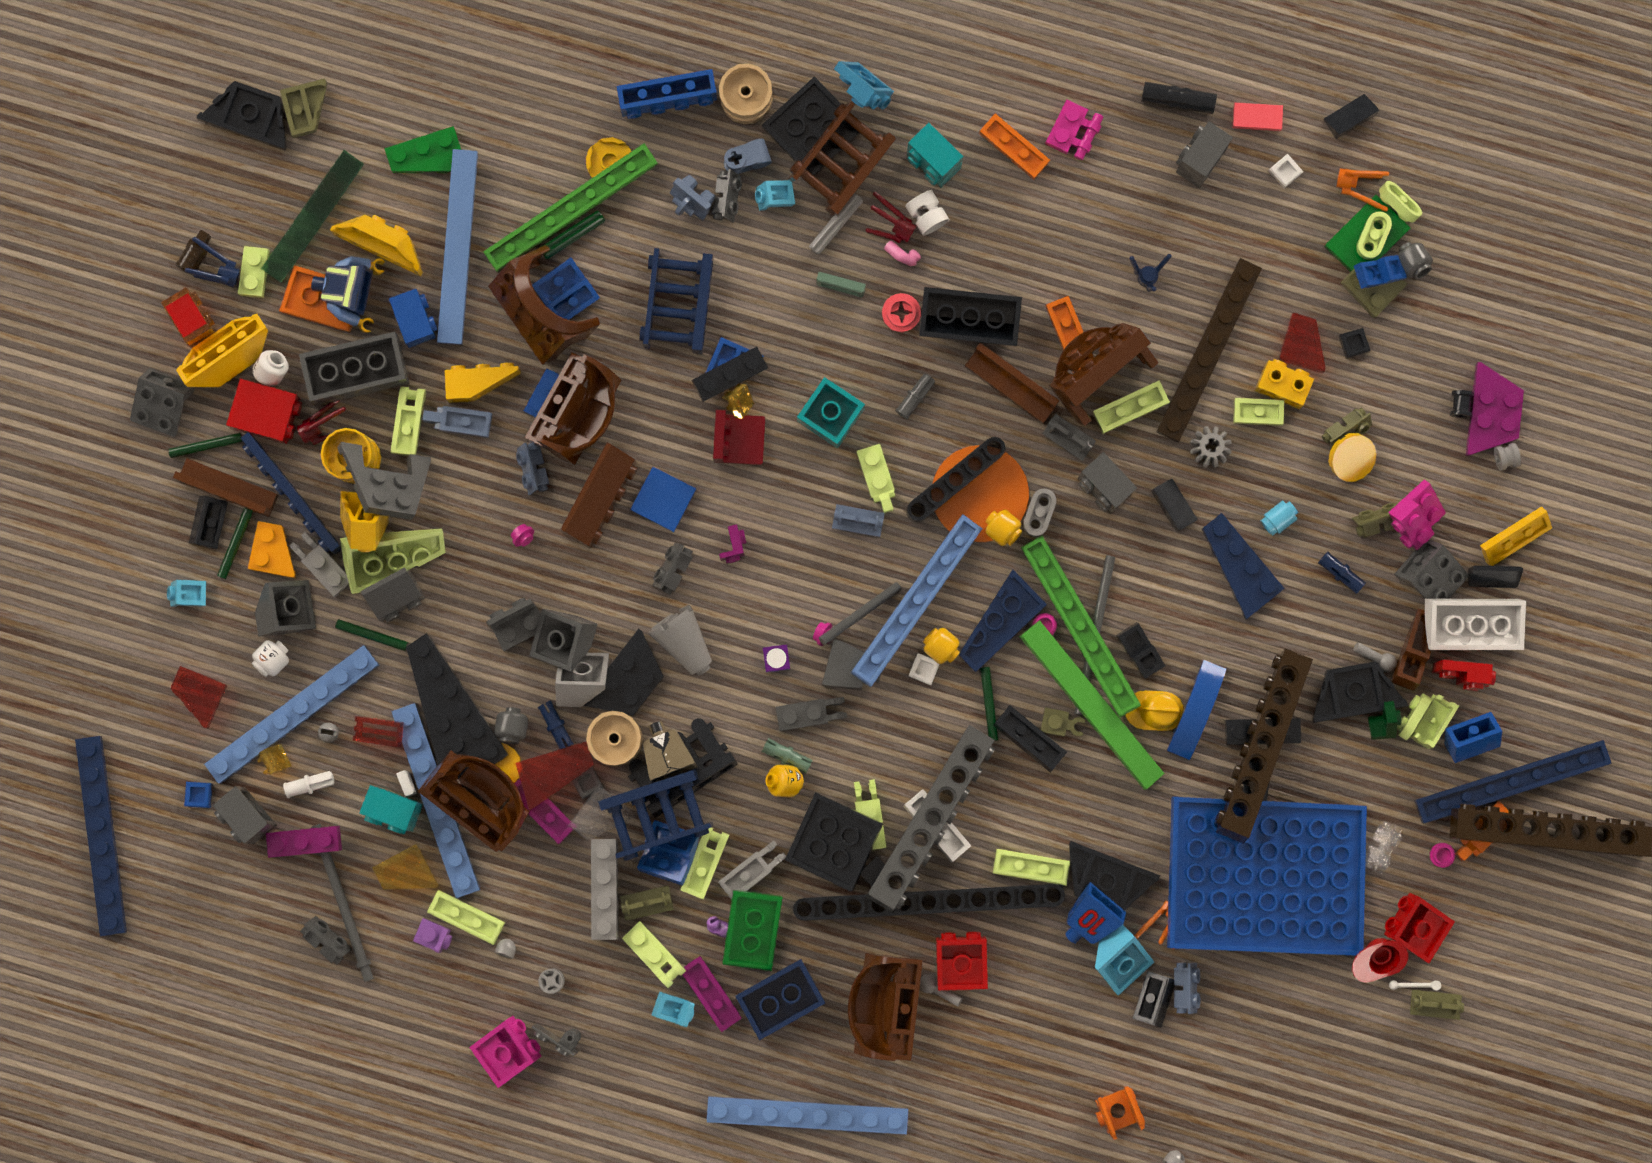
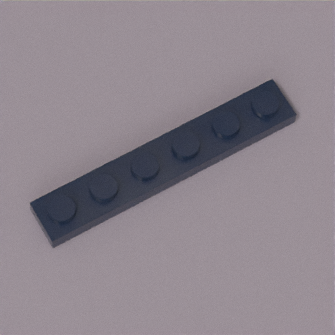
M249 432L241 437L245 443L242 446L244 451L250 458L255 456L260 464L257 467L266 477L270 475L274 479L273 487L281 496L286 494L290 499V502L287 504L296 515L301 513L306 519L302 523L311 534L313 532L318 534L321 538L318 540L320 546L326 552L331 551L335 555L340 552L341 545L255 437Z

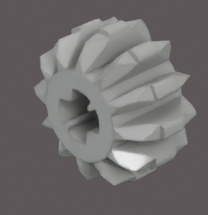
M1208 426L1203 428V433L1197 431L1195 433L1197 439L1190 441L1191 445L1196 446V448L1190 450V454L1198 453L1199 456L1196 457L1195 462L1198 463L1201 459H1204L1203 467L1205 468L1208 467L1210 461L1214 468L1218 466V460L1225 463L1227 459L1224 455H1230L1232 450L1225 447L1232 443L1231 440H1223L1227 433L1224 431L1218 435L1219 429L1216 426L1213 428L1212 433ZM1209 442H1212L1211 445H1216L1213 452H1210L1211 449H1206V445Z

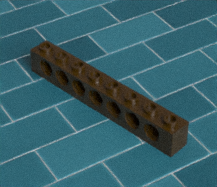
M1286 648L1280 655H1275L1271 668H1274L1272 677H1267L1263 690L1267 692L1264 699H1259L1255 712L1259 714L1256 721L1252 720L1247 734L1251 736L1248 743L1244 742L1239 756L1243 757L1240 765L1236 764L1231 775L1234 783L1232 788H1227L1223 797L1226 805L1224 810H1219L1215 819V824H1218L1216 833L1243 844L1249 839L1313 659ZM1281 674H1287L1291 678V682H1285ZM1273 696L1281 697L1283 704H1277ZM1265 718L1273 719L1275 727L1269 726ZM1257 740L1265 741L1267 749L1260 748ZM1249 762H1255L1259 766V771H1253L1249 766ZM1241 784L1248 785L1251 789V794L1244 793L1241 789ZM1233 807H1239L1243 811V816L1235 815Z
M1460 804V808L1451 809L1449 836L1451 839L1652 857V827L1645 826L1644 821L1630 820V824L1627 825L1621 824V819L1606 818L1605 822H1596L1597 817L1581 816V820L1572 819V814L1557 813V818L1548 817V812L1533 811V815H1525L1522 809H1509L1508 813L1499 812L1500 807L1484 806V810H1475V805ZM1478 816L1483 821V826L1480 830L1474 825V821ZM1501 819H1504L1507 823V829L1504 832L1499 829ZM1526 821L1531 825V832L1528 835L1523 830V825ZM1550 824H1553L1556 830L1553 837L1548 834V826ZM1575 826L1578 827L1580 831V835L1577 839H1575L1572 835V829ZM1599 828L1604 833L1602 841H1599L1596 837V832ZM1623 831L1628 835V840L1625 844L1620 838Z

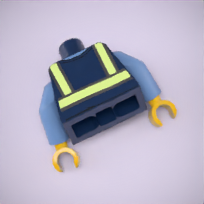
M350 256L337 262L335 266H328L325 278L314 276L311 288L313 291L322 292L321 300L327 304V309L338 320L354 327L358 325L360 331L364 333L371 332L363 327V323L368 321L374 324V321L371 318L360 319V316L365 314L372 274L381 275L384 270L376 269L375 264L383 265L385 261L378 258L371 262L370 259Z

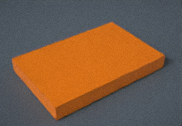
M294 265L279 312L350 333L352 325L338 320L327 309V304L321 300L322 292L313 291L311 288L313 277L325 278V274Z

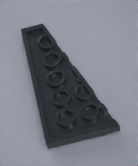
M424 634L408 645L406 649L438 765L451 750L457 755L463 754L482 758L494 765L509 756L506 749L499 742V738L495 736L493 729L429 634ZM466 767V768L461 772V774L458 776V779H459V777L464 773V771H465L468 767Z

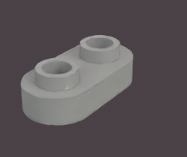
M1039 489L1032 496L1023 521L1025 532L1032 537L1043 535L1048 528L1056 506V496L1051 490ZM1046 498L1048 505L1041 506L1039 499ZM1038 521L1040 527L1038 529H1033L1031 527V522Z

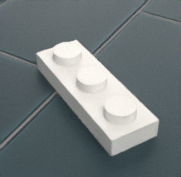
M922 789L903 806L912 817L915 816L927 793ZM928 814L926 816V820L930 825L935 826L939 824V818L935 814ZM952 822L951 824L945 823L941 830L945 834L938 844V848L952 863L971 845Z

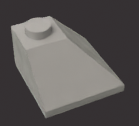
M587 652L573 671H567L558 667L555 682L556 706L582 707L605 690L609 653Z

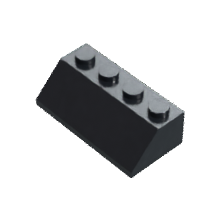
M924 287L919 336L1017 346L1022 297Z

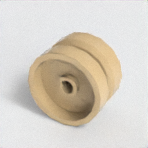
M749 63L738 64L728 69L722 76L719 94L721 107L726 116L740 124H754L768 114L772 106L773 97L771 81L765 71Z
M609 711L602 713L592 721L587 731L586 741L588 749L595 759L607 766L619 767L627 765L636 759L642 749L643 735L641 728L632 717L623 712ZM617 734L619 736L618 742L612 743L610 736Z

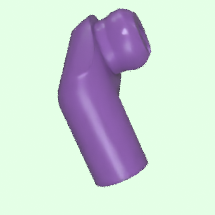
M716 916L708 918L706 923L707 929L712 934L726 938L728 923L718 919Z

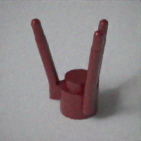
M874 191L873 196L898 217V220L874 205L870 207L871 210L895 224L892 232L896 234L893 235L866 228L865 231L876 236L894 240L899 244L902 240L908 242L916 228V225L912 223L913 220L904 216L884 197Z
M339 401L328 403L310 418L302 421L303 424L297 426V431L305 444L311 441L313 445L325 441L328 435L319 437V434L322 433L320 425L346 411V408L341 407L318 421L316 419Z

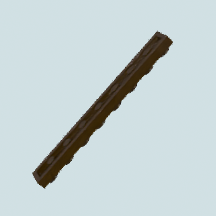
M1242 258L1239 259L1158 427L1157 433L1179 443L1262 270L1261 267Z

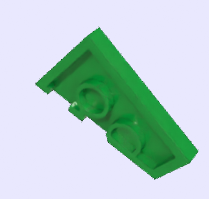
M454 126L384 148L392 173L451 172L453 149L462 150Z

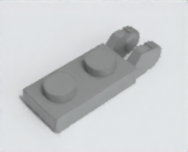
M304 532L301 535L302 539L313 548L308 555L294 542L289 546L331 595L336 597L349 585L347 574L320 545H317Z
M772 841L761 851H756L718 881L730 898H732L733 890H749L772 872V868L786 858L784 853L779 854L769 864L762 858L766 853H770L775 849L777 845L775 841Z

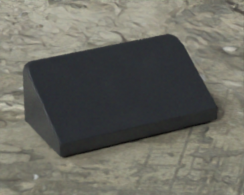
M1363 94L1323 120L1334 137L1338 139L1377 115L1380 110Z
M1173 479L1152 489V494L1176 532L1181 531L1198 520Z
M199 496L189 538L190 544L213 549L218 548L228 501L208 496Z
M1474 565L1468 569V585L1470 587L1516 588L1519 585L1523 568L1518 566Z
M1147 971L1133 1019L1161 1028L1175 987L1174 979Z

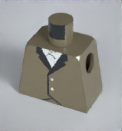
M662 721L649 725L653 738L644 741L643 747L648 774L652 783L698 768L675 729L666 732Z

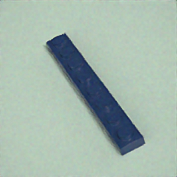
M102 736L75 739L100 936L127 933Z
M1601 740L1414 800L1421 823L1424 824L1451 815V809L1460 808V804L1475 805V807L1612 763L1605 742Z

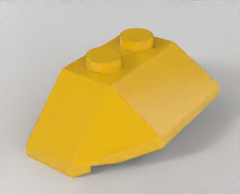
M362 215L333 225L330 229L334 236L421 277L423 271L413 242L409 235H407L408 231L397 225L392 228L386 225V220L376 215H373L372 218Z
M254 314L251 317L234 319L193 347L185 357L183 364L176 371L187 387H221L257 361L262 353L268 329L258 314Z

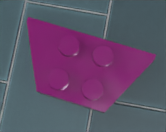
M1477 362L1473 384L1474 397H1472L1470 411L1473 414L1469 420L1465 456H1471L1504 443L1519 439L1524 390L1482 362Z

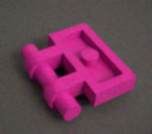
M1066 100L1045 144L1064 154H1067L1072 146L1077 149L1074 157L1083 160L1085 154L1089 153L1092 148L1091 142L1095 134L1099 133L1101 129L1100 124L1104 117L1095 113L1092 120H1087L1085 117L1088 109ZM1080 127L1086 129L1082 140L1075 138Z

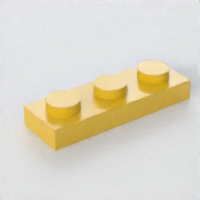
M1541 506L1481 544L1480 547L1486 563L1489 566H1494L1551 530L1552 525L1547 511Z

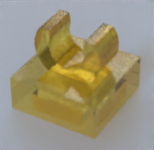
M738 384L733 391L728 390L722 397L723 400L728 401L729 404L726 408L732 411L735 418L743 419L755 404L747 384Z
M281 744L259 752L260 757L257 761L258 763L264 762L266 766L263 774L271 775L291 767V763Z

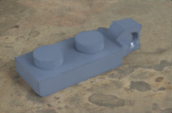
M443 406L437 407V412L424 410L422 420L426 423L435 424L434 429L443 432L489 438L493 414L490 412Z

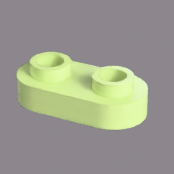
M1386 181L1379 189L1381 200L1394 208L1403 221L1415 222L1422 215L1419 205L1394 182Z
M1375 212L1367 219L1356 246L1357 252L1362 258L1371 260L1381 253L1392 226L1391 218L1386 213ZM1379 222L1382 228L1376 229L1374 223ZM1365 244H1370L1373 250L1367 251Z
M1424 693L1420 697L1415 695L1409 704L1411 711L1407 717L1403 716L1401 718V725H1397L1399 730L1398 736L1405 740L1409 739L1428 709L1432 698Z

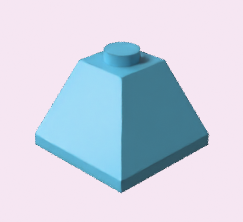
M1124 925L1099 941L1095 968L1117 995H1120L1154 963V960L1136 937Z

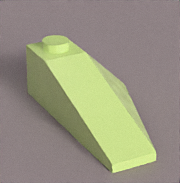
M442 529L384 532L376 551L366 553L360 552L358 549H351L347 537L340 538L343 563L352 594L360 593L367 587L404 567L407 570L415 566L420 567L446 553Z

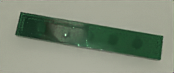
M345 150L341 152L260 268L261 270L282 283L364 164Z

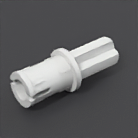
M328 771L310 777L305 775L302 779L284 783L286 797L291 798L307 792L313 794L314 790L334 785V776L332 772Z

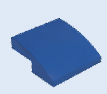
M571 257L532 284L533 289L545 306L567 320L600 298Z
M654 820L652 827L656 839L671 835L666 823ZM694 834L645 849L637 869L640 872L683 886L696 853L699 837L695 838Z

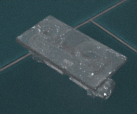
M1383 821L1382 825H1378L1372 839L1380 844L1379 847L1369 845L1366 851L1365 867L1372 870L1373 866H1375L1374 870L1380 875L1383 870L1388 868L1391 862L1390 854L1393 847H1398L1402 838V834H1400L1402 830L1397 825H1394L1393 829H1391L1392 824Z

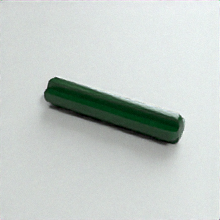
M599 210L593 212L546 243L545 245L550 248V251L543 254L544 258H551L603 224L605 219Z

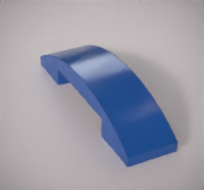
M1206 660L1202 661L1189 699L1167 748L1168 752L1188 760L1191 759L1217 698L1226 668Z

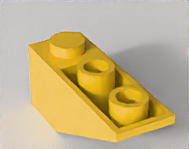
M501 363L500 367H490L489 364H477L475 368L466 369L464 365L451 366V370H445L446 400L449 403L474 402L520 375L521 370L519 366H514V363Z

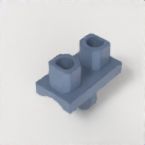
M691 175L686 176L682 180L677 178L673 182L674 186L669 193L674 197L672 202L678 206L675 213L678 216L684 212L689 216L695 214L703 221L709 213L715 195L709 190H705L701 195L696 193L694 190L697 188L698 183Z

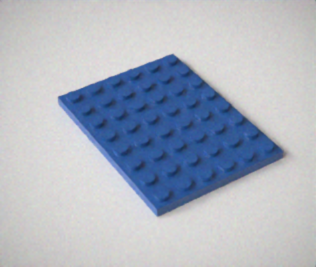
M1171 798L1167 948L1355 956L1364 949L1367 806L1262 801L1250 837L1243 844L1216 833L1218 824H1215V819L1219 810H1224L1226 805L1223 799ZM1233 807L1234 814L1242 817L1243 811L1239 807Z

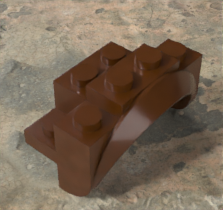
M571 352L524 438L547 449L554 456L575 465L582 452L598 441L607 430L614 413L615 392L622 380L612 370L585 354L581 357ZM586 380H587V389L583 386L584 383L586 382Z
M865 953L864 967L852 985L848 1000V1019L855 1038V1054L880 1060L911 1061L923 960ZM884 1031L887 1032V1038H886V1039H885Z

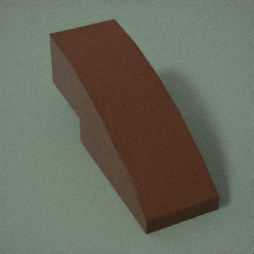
M1418 608L1415 613L1391 681L1393 684L1415 691L1420 685L1425 665L1432 651L1428 648L1425 611Z

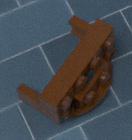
M546 245L510 260L488 286L542 365L557 359L568 346L588 338L600 325L598 317L584 321L564 319L552 312L539 299L532 287L529 270L541 265L538 260L543 254L550 251V248Z
M1125 323L1116 324L1112 328H1093L1075 337L1065 347L1056 366L1054 382L1049 387L1074 420L1086 426L1092 421L1080 405L1086 398L1134 357H1137L1143 364H1147L1150 369L1154 368L1159 362L1147 346L1151 343L1140 328ZM1100 347L1098 355L1093 359L1085 360L1089 354Z
M452 750L427 777L418 790L421 795L495 852L498 850L502 852L514 839L530 812L524 807L521 795L514 782L499 767L482 758L463 754L457 755ZM466 767H468V768L464 771V773H463V774L459 777V779H458V776L461 774V772H462ZM461 785H464L470 788L471 790L475 791L477 794H479L491 806V808L482 803L479 799L473 796ZM509 798V802L502 808V810H498L503 805V803Z

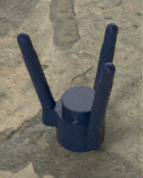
M193 237L192 240L225 263L226 266L221 265L217 275L186 268L185 272L194 274L195 278L221 283L234 288L240 274V269L235 268L236 262L228 260L203 241Z
M1167 254L1155 268L1145 266L1142 269H1139L1135 258L1130 256L1129 259L1134 269V274L1138 276L1139 284L1147 288L1148 292H1155L1157 290L1154 285L1158 280V273L1172 255Z

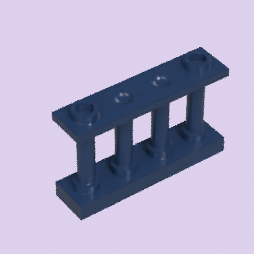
M654 248V255H649L648 269L652 270L646 324L645 327L641 326L639 340L643 341L644 348L647 349L650 348V340L687 343L688 346H692L693 354L703 355L714 260L713 254L703 253L702 260H698V262L662 259L660 258V249ZM659 268L696 272V275H700V283L695 284V286L657 282ZM656 292L694 296L695 299H698L697 308L687 310L655 306ZM653 316L689 319L695 323L694 332L685 334L652 330Z
M695 769L598 801L601 811L607 809L608 813L612 814L623 851L615 854L616 859L623 857L624 861L638 857L637 852L687 835L694 834L695 838L709 834L708 829L714 826L713 822L703 823L692 786H694L693 781L698 779ZM679 786V790L683 791L694 824L693 828L681 832L668 796L670 794L669 788ZM654 793L656 798L659 797L671 834L660 839H656L644 803L646 801L645 796ZM630 801L632 806L635 805L647 841V843L635 847L632 846L621 809H623L622 804Z

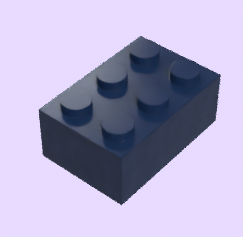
M802 959L735 995L759 1040L826 1003Z

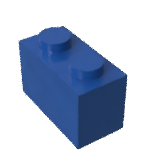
M413 289L389 298L408 348L436 338L434 331L438 329L433 316L428 317L426 312L429 304L425 294L420 295L417 289Z
M1492 712L1445 728L1444 745L1454 763L1501 747L1502 730Z

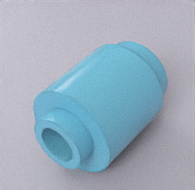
M1282 500L1265 513L1264 518L1260 521L1270 535L1273 536L1276 533L1280 534L1297 520L1295 515L1298 511L1290 501L1285 503Z

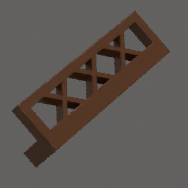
M982 343L977 346L974 354L965 364L966 369L1041 424H1044L1060 401Z
M186 458L181 472L175 471L173 476L175 480L250 509L266 517H270L279 496L274 492Z

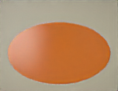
M980 445L962 448L947 457L938 468L933 483ZM987 446V451L991 455H998L1000 453V449ZM1005 452L999 460L939 507L935 513L943 526L951 531L963 514L983 528L974 542L993 541L986 534V527L988 526L985 522L993 511L999 513L1002 510H1008L1021 521L1029 501L1027 478L1017 461ZM971 458L968 461V466L971 470L978 471L981 468V462L976 458ZM954 473L949 476V482L953 486H959L962 484V478L959 474ZM939 489L931 490L932 500L936 502L943 499L942 491Z

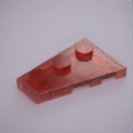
M587 741L515 763L529 811L594 766Z

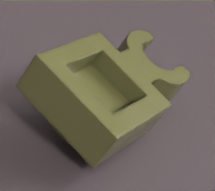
M1044 708L1040 730L1046 734L1065 737L1066 730H1068L1072 735L1079 737L1083 736V732L1076 731L1074 725L1077 722L1085 723L1086 720L1081 717L1069 720V712Z

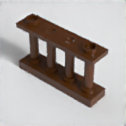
M853 101L839 105L834 112L835 119L802 161L797 160L789 170L792 174L788 180L793 182L801 177L827 199L829 205L825 210L832 216L839 214L896 140L889 132L877 135L850 112L855 106ZM843 120L871 142L873 148L868 155L866 153L862 154L835 131ZM828 139L857 161L856 165H858V168L854 173L846 172L821 151V148ZM814 158L842 180L841 183L844 186L839 192H833L806 170Z

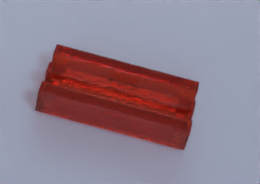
M355 716L357 724L354 726L356 734L353 736V741L401 747L404 722ZM363 722L397 727V732L363 727ZM362 732L396 737V741L362 736Z

